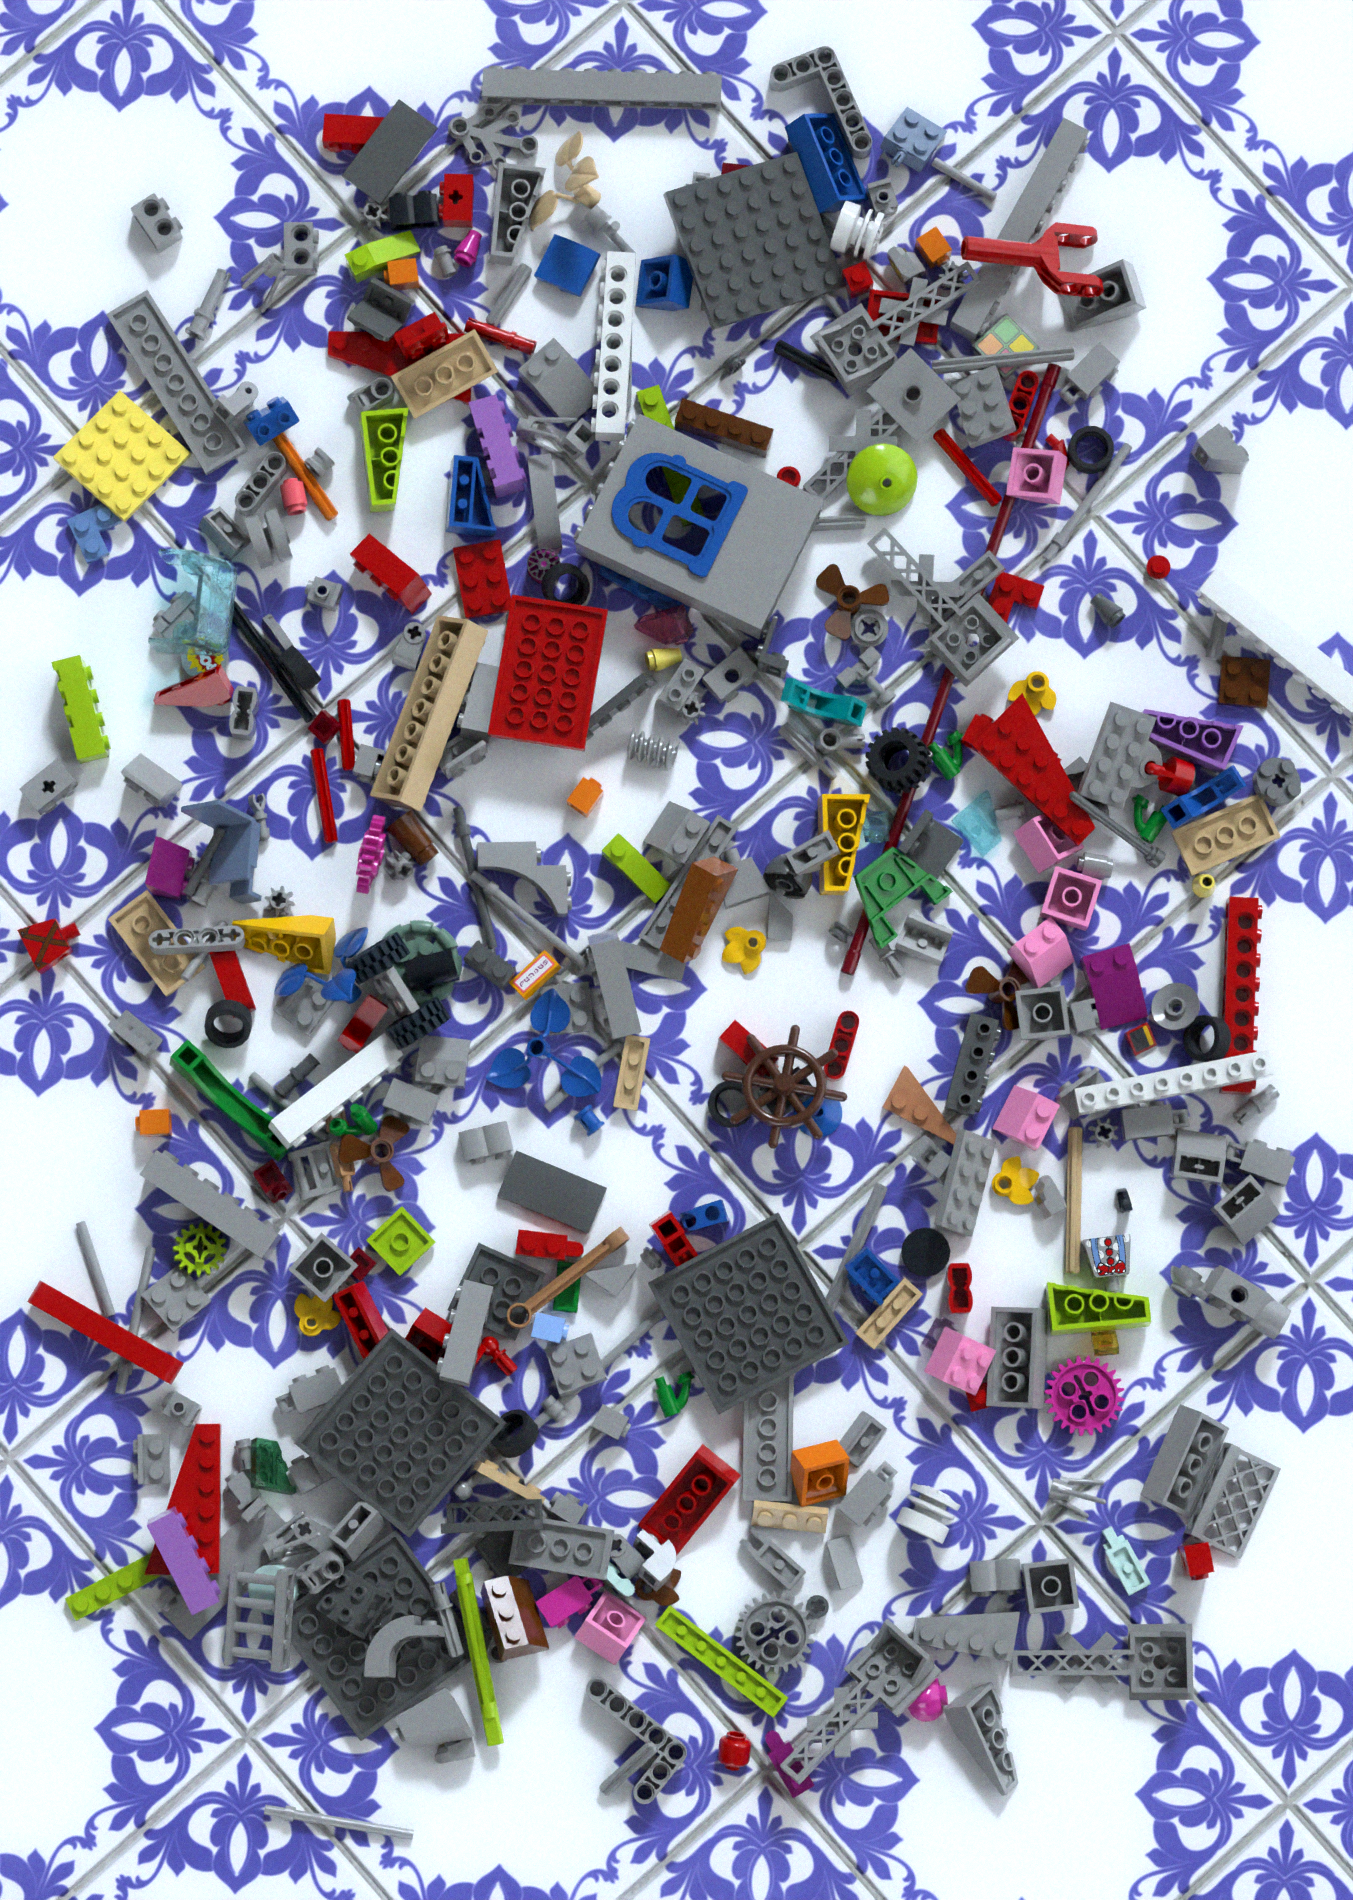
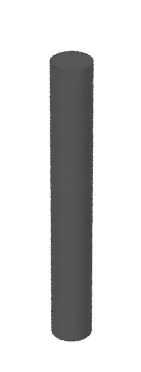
M218 827L215 830L183 891L187 895L192 897L226 831Z

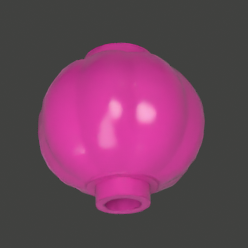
M936 1678L908 1707L911 1715L922 1722L934 1721L943 1713V1706L948 1705L946 1685H940L938 1678Z

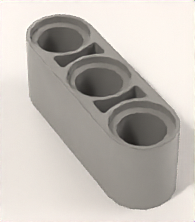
M268 453L236 494L234 502L241 515H254L286 474L287 464L281 453ZM273 461H280L282 463L279 469L273 470L269 468ZM258 480H266L267 485L264 488L258 489L255 487V483ZM249 498L253 501L250 507L243 508L240 506L243 499Z

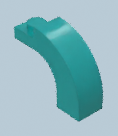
M786 678L780 700L788 704V708L804 715L832 723L857 727L862 726L867 708V703L853 696L820 691L795 678Z

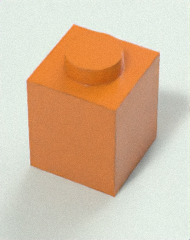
M936 226L916 239L915 247L930 269L936 265L942 267V265L949 262L952 248Z
M416 258L387 261L388 269L383 270L385 284H390V287L397 291L420 288Z
M583 777L567 799V805L587 818L604 795L601 789L602 785L591 777L589 780Z
M170 1109L139 1110V1116L135 1117L136 1131H140L142 1137L172 1136V1111Z

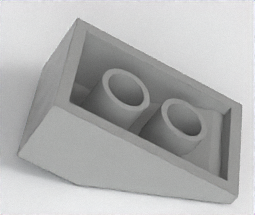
M1124 259L1089 273L1090 275H1096L1103 282L1104 290L1098 297L1061 295L1072 331L1074 332L1122 319L1147 308L1134 266Z
M552 338L518 369L519 377L557 417L577 418L578 420L593 406V395H598V388L594 386V383L555 338ZM563 423V424H564L567 428H569L573 423Z

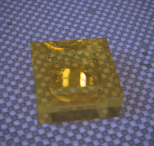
M1115 1330L1091 1332L1094 1356L1119 1354V1344Z

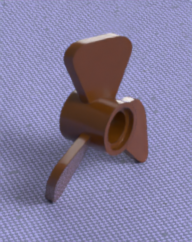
M836 564L827 566L816 579L818 589L837 597L838 609L826 620L825 630L828 634L843 641L850 638L851 616L860 610L861 604L885 606L889 603L886 585L876 584L860 592L853 585H845L840 569ZM846 597L855 599L852 604H846L842 600Z
M1013 959L1009 964L1006 977L998 980L985 967H975L966 982V993L988 994L989 999L993 1003L1002 1004V1024L1006 1031L1019 1029L1018 1012L1012 1001L1016 1000L1015 991H1021L1020 985L1030 980ZM1002 987L1005 988L1006 994L1003 993Z
M386 1116L380 1122L378 1139L369 1144L353 1135H345L340 1141L338 1161L341 1164H348L364 1159L372 1167L379 1166L382 1185L386 1191L391 1192L404 1185V1178L389 1160L394 1154L392 1144L409 1132V1125L393 1116ZM375 1147L381 1150L382 1158L375 1154Z

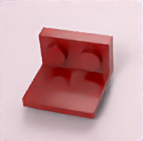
M433 312L399 330L393 335V338L406 361H409L410 359H420L425 355V351L431 348L438 349L446 344V340L449 339L446 323H441L436 313Z

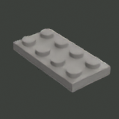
M958 1129L934 1225L965 1236H973L996 1141L964 1129Z
M524 1515L528 1520L535 1519L533 1516ZM543 1518V1529L514 1530L508 1564L606 1580L615 1530Z

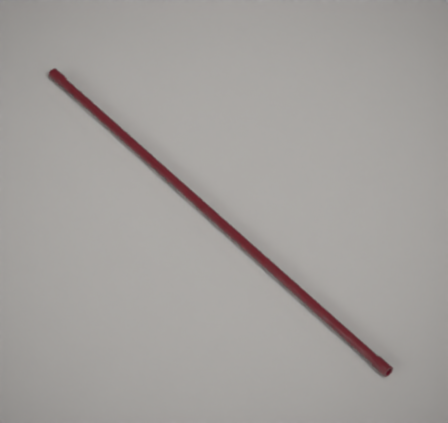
M1048 363L1042 380V387L1021 448L1033 449L1051 394L1062 369L1059 365ZM1006 492L985 553L990 550L995 557L1016 497L1007 496ZM985 588L979 593L981 596H983ZM947 666L945 667L921 737L927 748L934 740L955 675ZM913 787L910 788L911 792L905 793L903 791L882 853L890 847L897 848L916 792ZM864 907L840 970L851 976L855 974L861 957V950L870 927Z

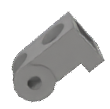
M244 381L229 398L224 394L218 397L211 410L228 426L252 406L258 396V388L252 382Z

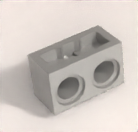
M153 193L130 208L133 216L158 253L183 239L180 231L183 227L176 216L171 218L167 212L170 210V207L163 197L158 199L156 194ZM151 208L158 209L157 214L154 216H148L146 213ZM168 227L171 229L168 235L159 234L162 228Z
M284 222V261L286 263L284 271L286 276L315 275V268H319V253H315V244H319V231L314 230L313 222ZM300 233L308 235L304 241H297L295 238ZM301 256L308 258L305 264L299 265L296 263L297 258Z

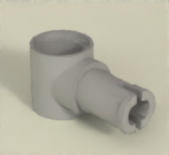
M829 728L817 736L815 747L822 754L843 751L844 748L864 749L865 741L863 740L865 735L844 734ZM823 737H830L833 741V746L825 745Z

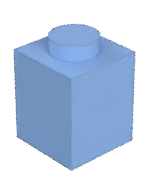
M536 1312L531 1338L560 1344L561 1339L566 1340L569 1325L565 1324L566 1319Z

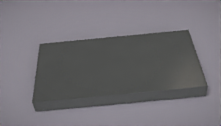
M398 99L345 170L342 177L379 205H382L432 138L438 127Z
M516 1150L497 1196L588 1234L607 1188Z

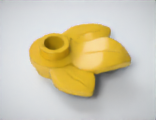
M1039 671L1030 673L1026 680L1015 682L1008 693V700L1013 702L1023 693L1035 716L1042 707L1053 710L1057 700L1055 692L1049 687L1048 677ZM1039 680L1041 687L1035 688L1032 682Z
M732 927L725 932V936L730 943L723 950L722 960L727 963L740 962L743 973L745 975L750 974L761 963V952L766 947V937L758 930L747 931L743 927ZM751 938H756L758 941L755 947L750 945Z
M1019 1156L1011 1157L1002 1164L1001 1172L992 1179V1189L999 1196H1007L1014 1204L1026 1205L1034 1201L1033 1195L1028 1189L1036 1183L1040 1174L1030 1168H1021ZM1001 1180L1008 1182L1006 1189H1002L999 1186Z
M303 1293L297 1296L294 1312L300 1319L299 1328L304 1335L310 1337L317 1336L322 1330H332L339 1324L342 1315L339 1312L332 1311V1296L326 1303L317 1295L312 1299ZM314 1320L316 1325L310 1327L307 1325V1322Z

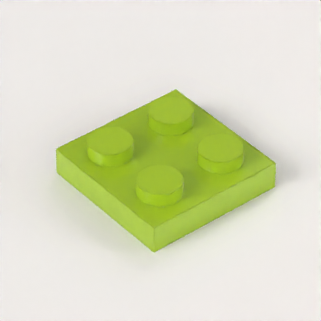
M402 1206L366 1239L399 1276L406 1272L436 1243Z

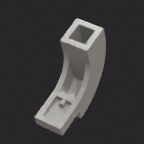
M415 1615L400 1617L389 1622L379 1630L368 1647L365 1658L364 1677L396 1678V1658L400 1648L407 1641L417 1637H445V1627L437 1625V1621H422L421 1625V1617Z

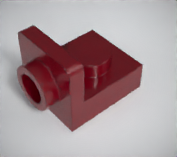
M273 1159L252 1172L272 1203L285 1199L293 1191L292 1186Z

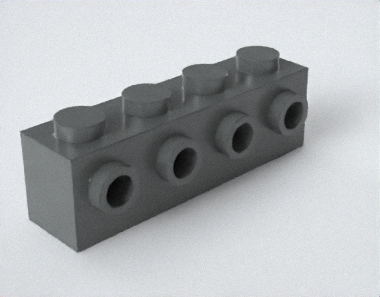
M970 1013L947 1095L945 1110L973 1117L975 1112H980L983 1098L979 1097L981 1088L986 1089L989 1075L985 1074L987 1064L992 1065L996 1052L992 1050L993 1042L999 1041L1002 1030L1001 1027H998L999 1020Z

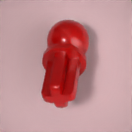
M492 1336L482 1339L481 1343L487 1348L484 1355L492 1356L493 1359L490 1362L492 1364L495 1363L506 1376L512 1375L518 1367L505 1353L507 1350L503 1349L500 1351L498 1340Z

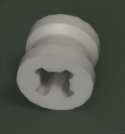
M319 447L314 450V455L311 458H307L304 461L320 478L325 475L327 468H332L335 465L334 461Z

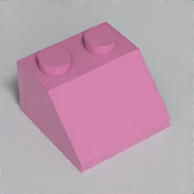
M1013 447L1006 495L1036 503L1060 505L1067 457L1060 451Z
M1044 814L1032 818L1013 832L1019 845L1023 847L1031 864L1038 873L1054 867L1084 848L1082 843L1079 846L1073 843Z
M1049 917L1007 951L1036 989L1041 988L1075 962L1065 933L1052 917Z
M1014 1085L992 1129L1037 1151L1060 1104L1038 1093Z
M605 1590L574 1638L613 1665H616L647 1618Z

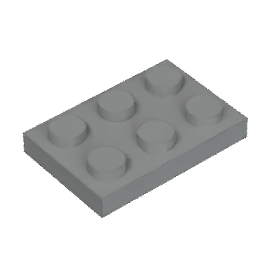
M995 365L951 382L953 391L961 398L957 406L971 448L1017 431L999 371Z

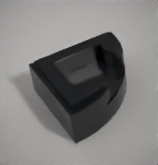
M1116 1189L1120 1212L1132 1211L1133 1208L1127 1189Z

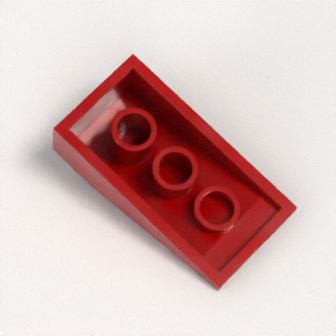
M702 1444L639 1522L638 1526L648 1534H653L661 1545L669 1540L673 1544L677 1556L741 1475Z

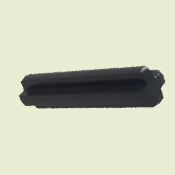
M782 340L776 343L774 347L775 353L831 383L837 382L838 379L828 364Z

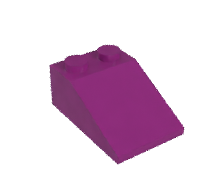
M155 837L145 880L146 887L153 895L182 901L183 895H187L183 891L189 882L186 881L188 871L192 872L195 864L192 852L164 838Z
M1130 943L1086 955L1080 959L1091 999H1095L1093 1006L1097 1011L1101 1030L1148 1017Z

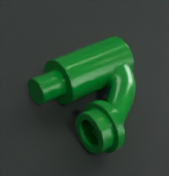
M955 730L946 737L948 746L953 745V759L944 747L940 748L936 742L928 746L932 753L930 758L947 781L961 771L963 752L960 738L963 737V734L959 733L958 730Z
M1137 794L1131 799L1134 803V826L1138 836L1143 841L1152 844L1168 821L1161 811L1165 806L1162 805L1158 812L1153 811L1147 822L1144 823L1142 809L1147 810L1149 800Z
M353 1104L350 1107V1116L356 1125L348 1126L346 1121L341 1118H334L329 1123V1130L334 1136L342 1134L353 1136L360 1134L372 1135L378 1128L376 1121L367 1109L358 1104Z
M691 1371L677 1376V1383H682L678 1399L674 1395L671 1384H666L664 1376L654 1379L658 1388L654 1391L665 1418L680 1413L687 1404L691 1380L695 1378Z

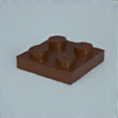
M1222 655L1217 705L1266 709L1271 660Z

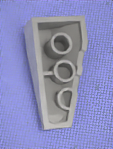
M989 1682L956 1697L943 1710L954 1734L999 1793L1004 1796L1019 1782L1013 1754L1008 1751L1005 1737L1009 1735L1007 1728L1002 1726L1000 1716L1001 1713H1004L1002 1703L993 1683Z

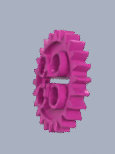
M374 815L369 830L364 834L363 842L358 852L356 875L359 877L356 892L368 894L373 879L377 877L379 866H381L384 856L386 834L383 832L386 817Z
M1089 1355L1085 1357L1084 1362L1081 1361L1080 1356H1076L1074 1364L1068 1358L1066 1359L1067 1367L1058 1364L1060 1372L1051 1371V1375L1055 1378L1054 1381H1046L1051 1386V1389L1044 1390L1045 1394L1050 1395V1399L1045 1400L1044 1403L1052 1405L1047 1413L1055 1412L1056 1416L1052 1421L1061 1420L1060 1429L1068 1425L1070 1434L1075 1429H1078L1079 1436H1082L1084 1430L1087 1429L1089 1436H1092L1093 1428L1102 1433L1101 1425L1104 1424L1110 1428L1109 1419L1118 1420L1114 1412L1123 1410L1117 1405L1118 1402L1125 1401L1124 1398L1118 1396V1393L1124 1391V1388H1117L1116 1385L1121 1381V1378L1113 1379L1112 1376L1116 1370L1108 1372L1109 1363L1100 1366V1358H1096L1091 1363ZM1091 1372L1095 1374L1097 1381L1094 1386H1088L1084 1382L1086 1373ZM1075 1375L1078 1376L1083 1391H1089L1090 1393L1087 1400L1095 1413L1094 1416L1090 1415L1085 1400H1079L1078 1398L1081 1391L1074 1380ZM1066 1382L1071 1383L1074 1387V1393L1071 1396H1065L1062 1393V1385ZM1102 1395L1106 1398L1107 1405L1104 1409H1099L1095 1406L1094 1400L1096 1396ZM1075 1405L1083 1407L1085 1412L1083 1418L1076 1419L1073 1417L1072 1409Z

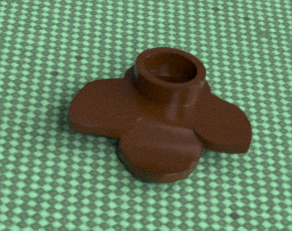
M673 1568L670 1578L657 1592L652 1588L649 1593H645L643 1587L648 1584L640 1577L635 1583L636 1595L644 1601L653 1600L660 1606L675 1604L680 1598L673 1589L679 1583L681 1571Z

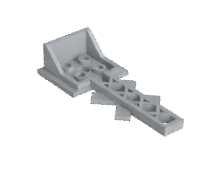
M968 261L928 287V280L913 277L909 299L902 302L882 298L879 313L885 315L873 322L863 305L859 304L811 335L810 338L848 396H851L882 376L898 360L888 344L890 341L901 335L899 344L914 347L920 322L946 326L949 311L942 310L941 308L980 284L981 280ZM965 270L973 279L968 284L956 283L958 275ZM940 286L952 287L948 297L936 296ZM924 299L931 300L930 307L923 306ZM897 317L904 318V323L896 322ZM880 325L891 326L889 335L883 337L877 327ZM853 345L860 346L862 348L861 354L858 356L850 355L848 352L850 347Z
M910 348L866 390L882 409L872 419L871 410L856 409V435L829 436V452L837 453L803 485V488L808 493L825 500L846 479L848 464L853 460L848 459V452H855L856 456L866 447L879 443L897 446L898 437L891 435L900 426L917 443L961 398ZM915 388L920 391V396L917 400L911 401L906 395L910 389ZM886 413L896 421L893 425H883V416ZM871 430H879V436H871ZM844 464V473L841 476H831L832 465ZM816 481H827L826 490L820 496L811 488Z
M885 527L867 543L899 578V580H891L890 595L915 596L917 598L916 623L931 624L933 615L942 625L925 641V644L965 687H968L1020 638L979 593L973 596L960 609L950 599L959 598L960 582H935L933 580L935 555L919 554L918 564ZM885 535L890 540V551H880L875 546ZM895 556H905L907 558L906 569H898L894 566ZM911 573L918 574V581H910ZM933 597H939L938 604H932ZM943 608L954 609L956 613L945 622L943 620ZM970 634H977L979 637V642L974 647H969L966 643V639Z
M888 1618L884 1621L878 1634L844 1668L859 1684L851 1693L850 1687L834 1688V1710L829 1715L807 1716V1732L811 1734L780 1765L781 1769L797 1784L800 1785L834 1748L835 1758L851 1757V1731L878 1729V1712L870 1711L879 1702L898 1718L942 1673L933 1664L931 1656ZM890 1669L900 1670L896 1676L891 1677L887 1675ZM865 1689L873 1695L871 1699H862V1692ZM850 1707H857V1713H851ZM834 1731V1735H827V1732ZM813 1743H822V1750L819 1753H809V1747ZM795 1761H804V1768L798 1775L789 1768Z
M1128 1624V1649L1111 1650L1118 1642L1108 1632L1089 1650H1086L1067 1632L1057 1642L1063 1650H1014L1012 1657L1013 1676H1063L1058 1681V1684L1070 1693L1086 1675H1090L1109 1693L1119 1683L1112 1675H1129V1700H1194L1192 1624ZM1160 1654L1166 1656L1168 1660L1167 1666L1163 1669L1156 1668L1153 1663L1155 1656ZM1027 1655L1035 1663L1029 1670H1018V1656ZM1033 1655L1042 1656L1037 1660ZM1047 1655H1053L1060 1662L1054 1670H1047L1041 1664ZM1058 1655L1067 1656L1062 1660ZM1109 1655L1117 1656L1114 1659H1112ZM1122 1655H1128L1129 1670H1123L1116 1663ZM1070 1657L1077 1662L1072 1668L1066 1664ZM1104 1657L1110 1662L1105 1668L1099 1663ZM1114 1665L1118 1670L1109 1669ZM1037 1666H1039L1042 1670H1034V1669H1035ZM1062 1666H1064L1067 1670H1059V1669H1060Z

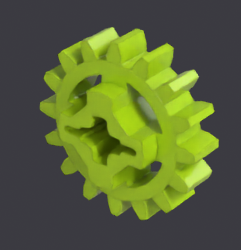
M200 1223L197 1229H195L193 1224H190L189 1232L182 1229L181 1235L183 1237L175 1238V1242L179 1246H173V1252L179 1253L174 1257V1261H181L179 1269L187 1267V1275L196 1271V1275L199 1278L201 1272L204 1271L207 1276H210L211 1268L218 1271L219 1266L217 1262L224 1263L225 1258L220 1255L227 1253V1249L221 1247L225 1244L226 1240L218 1239L221 1232L218 1230L213 1233L212 1225L204 1229L203 1223ZM196 1235L195 1240L185 1244L190 1237ZM205 1236L211 1238L215 1244H210L205 1239ZM199 1240H201V1246L204 1250L200 1260L196 1250ZM185 1256H190L195 1264L190 1263ZM215 1256L210 1263L204 1265V1261L208 1257Z

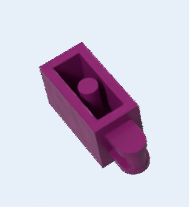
M768 1731L765 1735V1741L771 1751L767 1752L792 1798L815 1786L809 1775L799 1785L781 1769L780 1765L794 1749L789 1740L783 1742L777 1731ZM795 1761L789 1768L798 1775L804 1766L801 1761Z

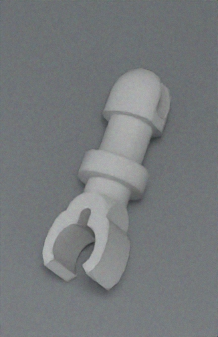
M263 793L257 795L259 800L257 803L255 800L256 795L252 794L248 797V803L255 814L253 818L261 824L259 840L266 841L270 838V830L267 828L265 820L268 817L267 813H264L266 798Z

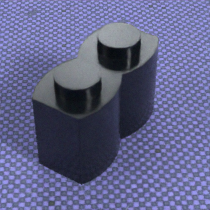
M423 190L413 196L405 192L393 194V197H389L391 230L402 231L415 228L439 227L437 194Z

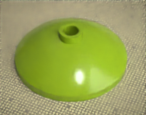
M879 443L868 446L854 457L848 468L846 486L849 496L858 508L868 514L876 516L894 514L910 502L916 491L918 480L916 466L912 458L895 445ZM889 478V484L883 486V480Z

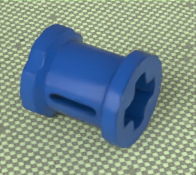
M590 1104L573 1117L575 1121L578 1120L584 1127L588 1137L605 1125L591 1110L592 1106Z

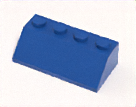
M834 113L803 114L784 127L794 152L798 153L819 214L835 213L842 210L846 200L859 204L869 199Z

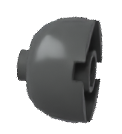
M779 854L768 863L763 878L773 891L776 892V889L780 888L786 891L783 896L787 898L803 899L810 890L813 875L812 872L797 875L786 854Z

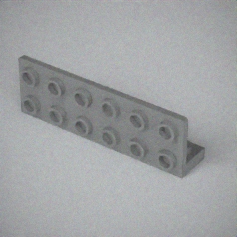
M258 1497L241 1514L242 1517L221 1537L220 1574L209 1575L211 1581L216 1580L222 1592L218 1595L220 1598L219 1602L192 1615L175 1584L173 1587L168 1588L152 1605L158 1613H162L187 1639H192L228 1603L229 1583L227 1582V1572L230 1565L244 1562V1572L254 1573L269 1561L263 1543L268 1541L266 1536L274 1533L286 1522L261 1497ZM289 1527L277 1539L282 1537L286 1544L295 1535L294 1530Z

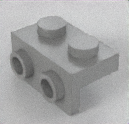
M908 913L894 948L940 966L954 932L944 925L935 924L919 915Z

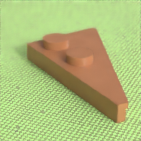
M904 1065L882 1108L954 1145L956 1133L910 1069Z

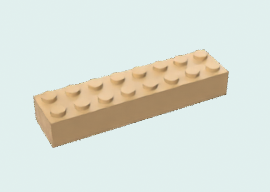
M437 615L370 796L390 806L421 812L456 716L459 713L465 692L468 689L471 676L477 665L480 652L485 644L488 630L468 619Z

